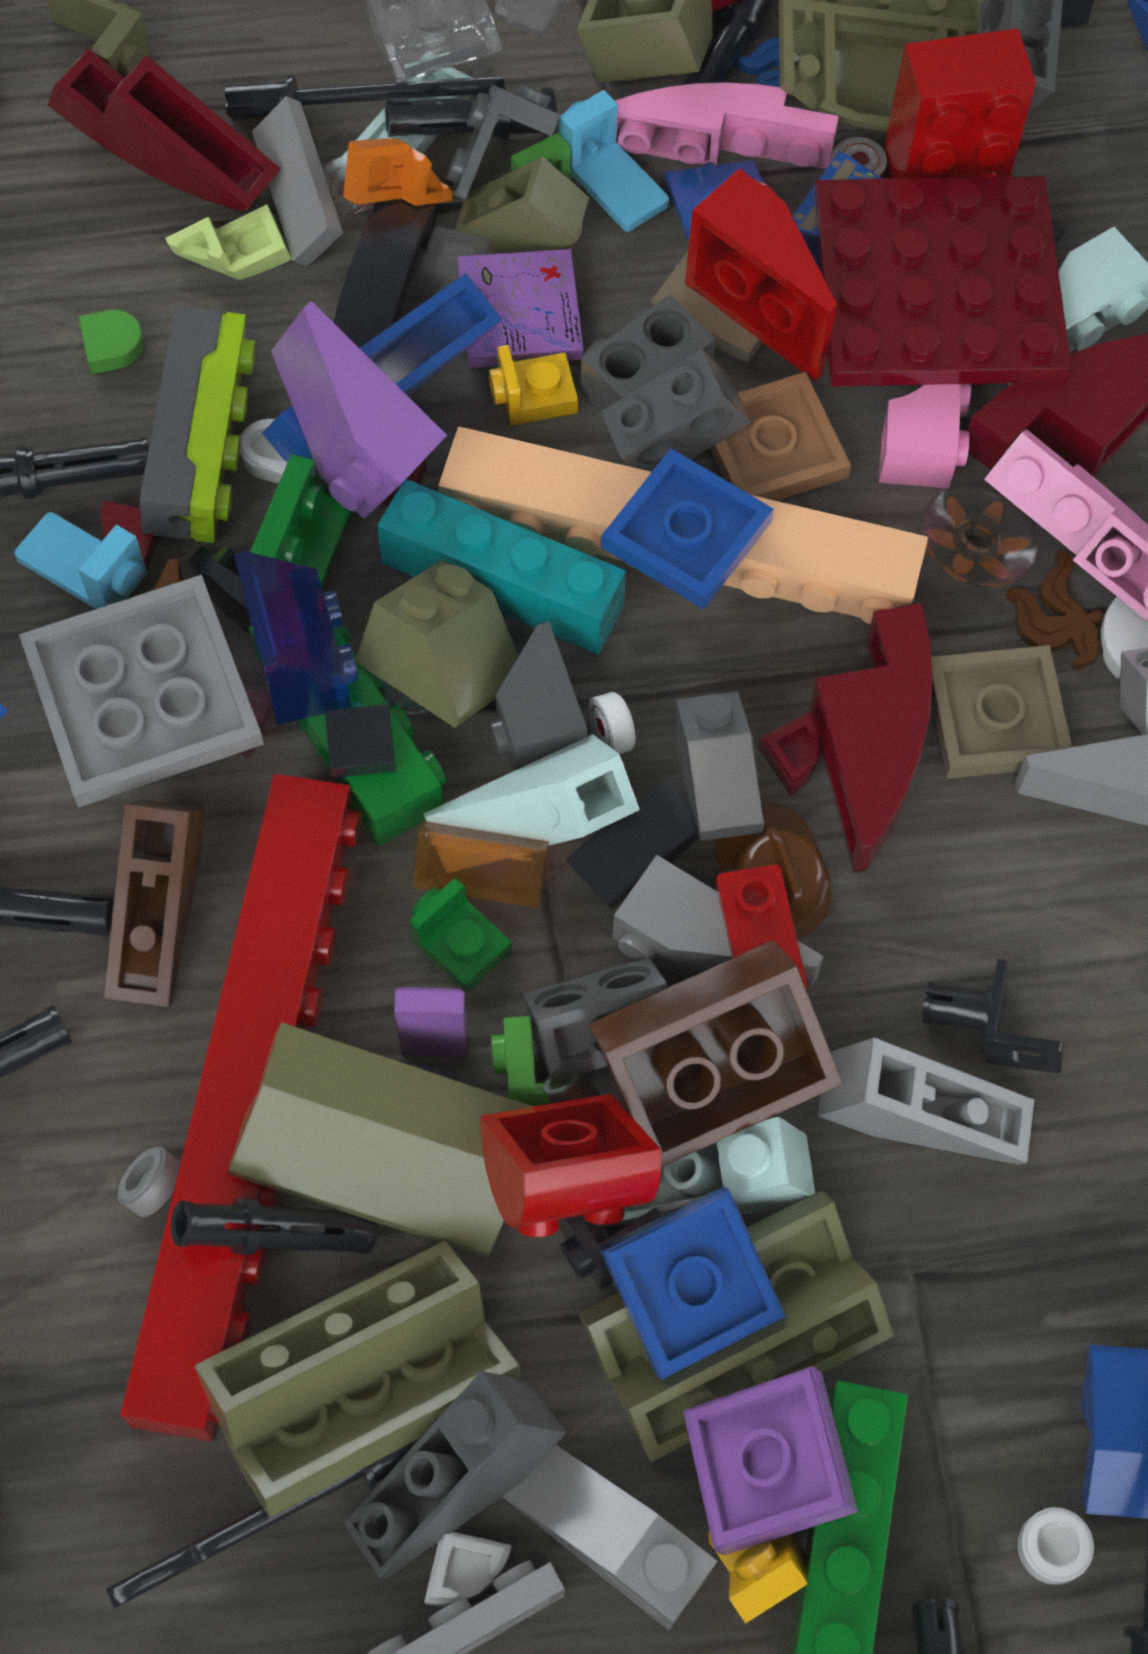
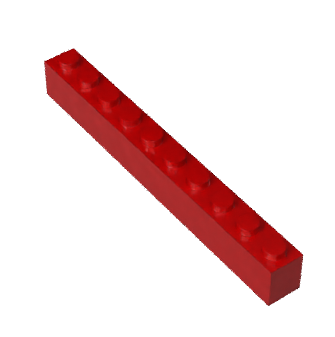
M275 773L273 775L120 1416L131 1428L214 1442L218 1421L200 1383L194 1365L249 1338L251 1313L243 1311L248 1285L258 1286L261 1281L266 1249L258 1248L251 1255H236L230 1251L229 1247L176 1246L171 1236V1217L174 1207L179 1201L204 1204H232L238 1198H254L259 1201L261 1206H278L280 1191L228 1175L227 1171L246 1110L257 1094L275 1032L282 1022L305 1030L306 1026L316 1027L319 1020L323 990L322 988L315 987L320 965L330 966L336 941V928L329 927L333 905L343 906L349 883V869L342 867L346 847L356 848L362 823V811L353 808L350 785ZM226 1223L224 1228L260 1230L261 1224Z

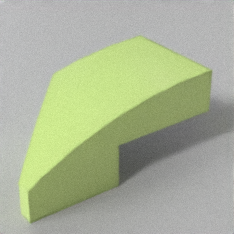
M267 204L217 229L210 218L207 217L166 237V241L174 254L238 280L257 275L292 260L277 221Z

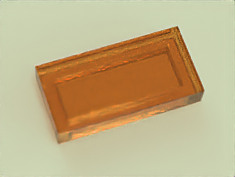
M422 821L418 829L412 887L425 890L439 887L442 890L449 882L456 878L466 887L467 897L538 908L542 896L549 842Z

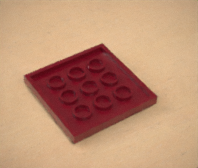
M1045 176L816 180L814 202L820 271L837 303L828 348L831 387L1067 382L1072 367Z

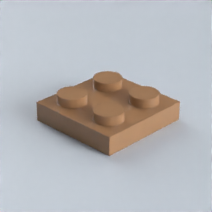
M806 372L738 392L752 423L709 448L724 480L750 495L774 501L848 479L851 470V463Z

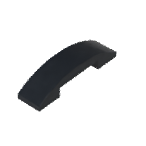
M403 199L375 203L355 249L334 319V324L357 347H362L396 323L421 248L427 249L441 203L414 206Z

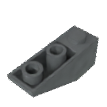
M480 1371L346 1520L344 1525L379 1579H388L438 1543L445 1534H450L519 1485L566 1434V1431L528 1380Z

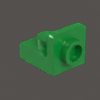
M456 878L449 882L442 890L439 887H434L427 891L417 901L411 911L412 918L409 923L412 943L466 994L512 952V942L466 899V887Z

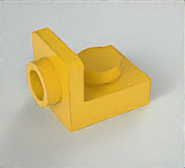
M509 345L497 347V368L488 370L489 385L494 405L504 403L510 426L578 413V398L566 353L513 362Z
M709 1531L708 1540L714 1549L711 1533ZM793 1534L727 1555L716 1552L730 1573L729 1600L745 1623L808 1584L806 1553Z

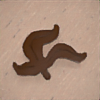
M1058 550L1055 557L1057 566L1046 573L1039 588V598L1046 607L1060 616L1050 617L1043 615L1040 604L1033 593L1023 588L1012 587L1008 589L1005 599L1015 604L1016 628L1022 641L1030 647L1050 645L1051 652L1060 650L1066 644L1071 643L1073 651L1078 657L1074 660L1072 668L1081 670L1094 664L1099 652L1098 630L1094 624L1102 621L1105 615L1100 609L1087 614L1080 603L1069 597L1067 594V582L1075 562L1068 552Z

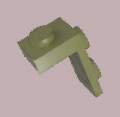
M46 0L51 19L57 24L96 39V43L90 50L123 78L133 70L145 55H149L150 47L143 15L131 6L111 0Z

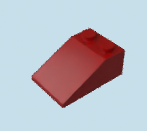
M739 168L692 210L685 284L801 372H806L808 377L816 382L824 373L837 303L785 201L779 198L770 186L763 182H757Z

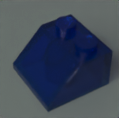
M248 551L234 554L277 725L325 714V711L352 707L348 683L359 681L350 644L338 646L333 629L344 627L335 590L323 592L318 572L315 568Z

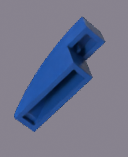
M465 273L360 347V349L409 397L503 319L467 273ZM293 406L282 412L262 432L284 461L288 462L291 454L314 460Z

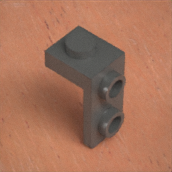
M522 84L519 85L516 95L495 85L491 86L488 95L479 92L467 125L475 128L467 149L459 146L456 149L446 175V179L453 182L451 190L455 197L462 200L466 199L499 114L549 136L553 135L561 115L547 109L551 97Z

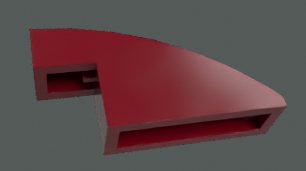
M88 48L56 82L47 104L85 135L141 171L174 188L228 208L246 212L281 170L279 166L147 55L123 78Z
M1148 334L1104 342L1070 353L1072 369L1067 382L1011 384L971 417L968 427V454L992 470L1018 436L1027 429L1072 467L1079 464L1094 477L1148 421Z
M922 603L873 612L866 642L874 668L819 677L815 680L810 710L813 711L819 723L821 731L820 748L854 873L868 869L892 831L911 787L921 757L930 718L933 681L930 639Z

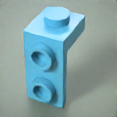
M602 90L585 101H578L571 105L559 118V133L571 147L570 174L624 231L630 232L667 209L669 196L616 142L618 103L605 90Z
M53 512L47 513L14 551L15 557L20 564L95 609L126 600L147 575L135 535L115 525L104 540L100 541Z

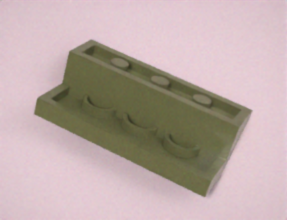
M281 1022L275 1032L257 1094L246 1110L227 1174L439 1243L446 1240L449 1246L487 1257L493 1248L504 1219L494 1201L486 1173L481 1140L480 1115L533 1106Z
M823 1190L747 1227V1231L786 1317L662 1380L655 1375L619 1292L579 1312L599 1366L644 1455L650 1463L690 1443L683 1410L812 1366L816 1367L823 1374L894 1337L877 1282L852 1257L834 1201Z
M446 1240L194 1365L197 1376L235 1461L269 1518L421 1438L480 1371L522 1379L520 1365L484 1319L479 1282Z

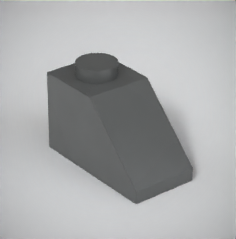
M550 622L536 626L496 693L497 718L488 721L495 752L498 757L508 754L513 771L587 737V726Z
M738 691L676 700L677 757L700 841L764 832L751 732Z

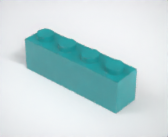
M405 479L377 525L381 562L415 577L444 559L450 564L464 568L475 580L491 589L503 615L533 628H536L538 624L550 622L555 637L599 655L624 608L626 570L408 479Z

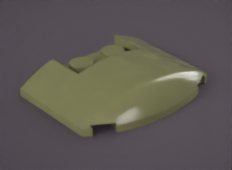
M779 0L780 88L816 112L839 116V122L864 129L887 132L904 45L906 43L978 34L980 5L986 0Z

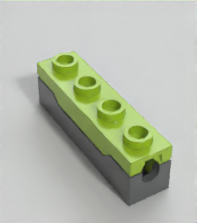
M175 305L139 500L142 533L185 540L193 538L195 541L214 543L218 520H229L232 503V485L224 484L226 470L237 471L240 435H232L234 422H245L248 387L240 386L242 374H253L256 340L246 339L245 314L231 312L222 314V311Z

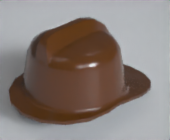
M769 801L761 802L764 832L715 839L717 861L722 873L778 865L781 868L798 940L814 932L827 917L832 901L830 877L815 837L805 820L787 806Z

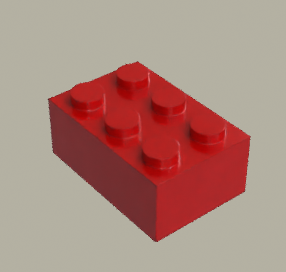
M1019 28L906 43L904 45L884 146L887 156L885 170L887 179L1011 177L1036 86V80Z

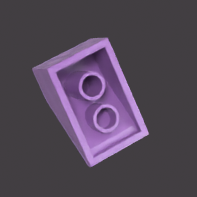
M312 301L301 310L271 350L320 477L329 484L331 495L341 506L350 511H356L363 519L398 488L447 436Z

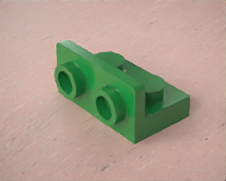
M293 454L290 455L249 554L256 587L269 594V596L294 603L312 593L318 600L352 515V511L341 506L333 496L324 494V488L318 486L314 460Z

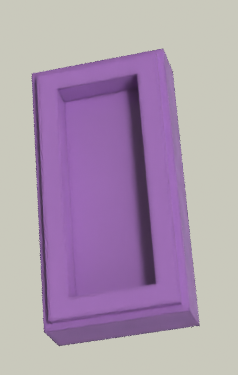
M399 987V989H396L394 1013L402 1055L467 1057L468 1027L464 991L453 988Z

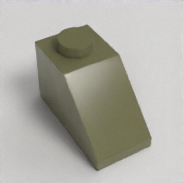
M542 156L468 192L466 199L463 201L452 238L461 245L502 253L567 249L577 242L583 231L582 221L589 196Z

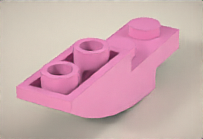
M744 83L687 84L641 92L616 100L618 103L616 142L629 153L674 159L687 164L705 165L706 163H713L717 165L720 151L722 150L738 153L746 157H760L793 163L801 167H814L826 170L831 163L839 116L785 106L787 93L780 87Z
M1026 429L1018 436L984 480L1076 554V557L1073 559L1074 562L1148 621V525L1079 464L1072 467Z

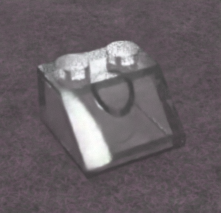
M363 0L364 10L381 58L397 83L502 51V44L486 0Z

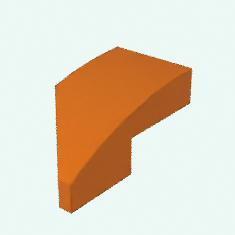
M401 139L349 141L343 197L356 205L403 199L414 206L452 201L453 194L449 186L441 183L432 171L431 167L433 165L427 156L412 149L408 143Z

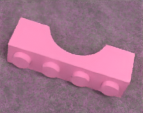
M971 384L923 385L908 395L888 401L881 431L879 483L949 489L955 467H965L967 462L969 431L959 430L960 416L967 417Z

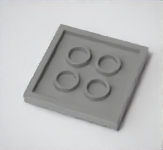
M202 575L19 634L78 808L264 745L261 731Z

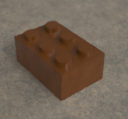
M774 940L589 1024L625 1110L661 1148V1167L843 1084L797 966Z

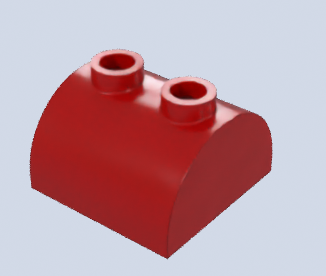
M612 1094L480 1115L483 1156L494 1201L507 1225L512 1228L517 1227V1230L525 1236L545 1237L552 1235L559 1229V1219L583 1215L586 1221L593 1224H614L625 1217V1207L650 1203L658 1192L661 1177V1148Z

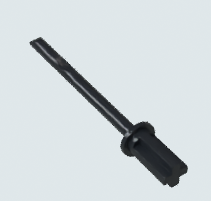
M288 75L287 81L225 86L224 93L227 116L239 118L267 116L285 96L301 102L302 106L474 95L479 94V92L489 94L492 85L501 89H505L503 76H485L298 89L295 75Z
M419 1439L270 1518L263 1506H260L106 1588V1591L114 1608L123 1605L363 1476L373 1492L378 1486L377 1481L386 1477Z

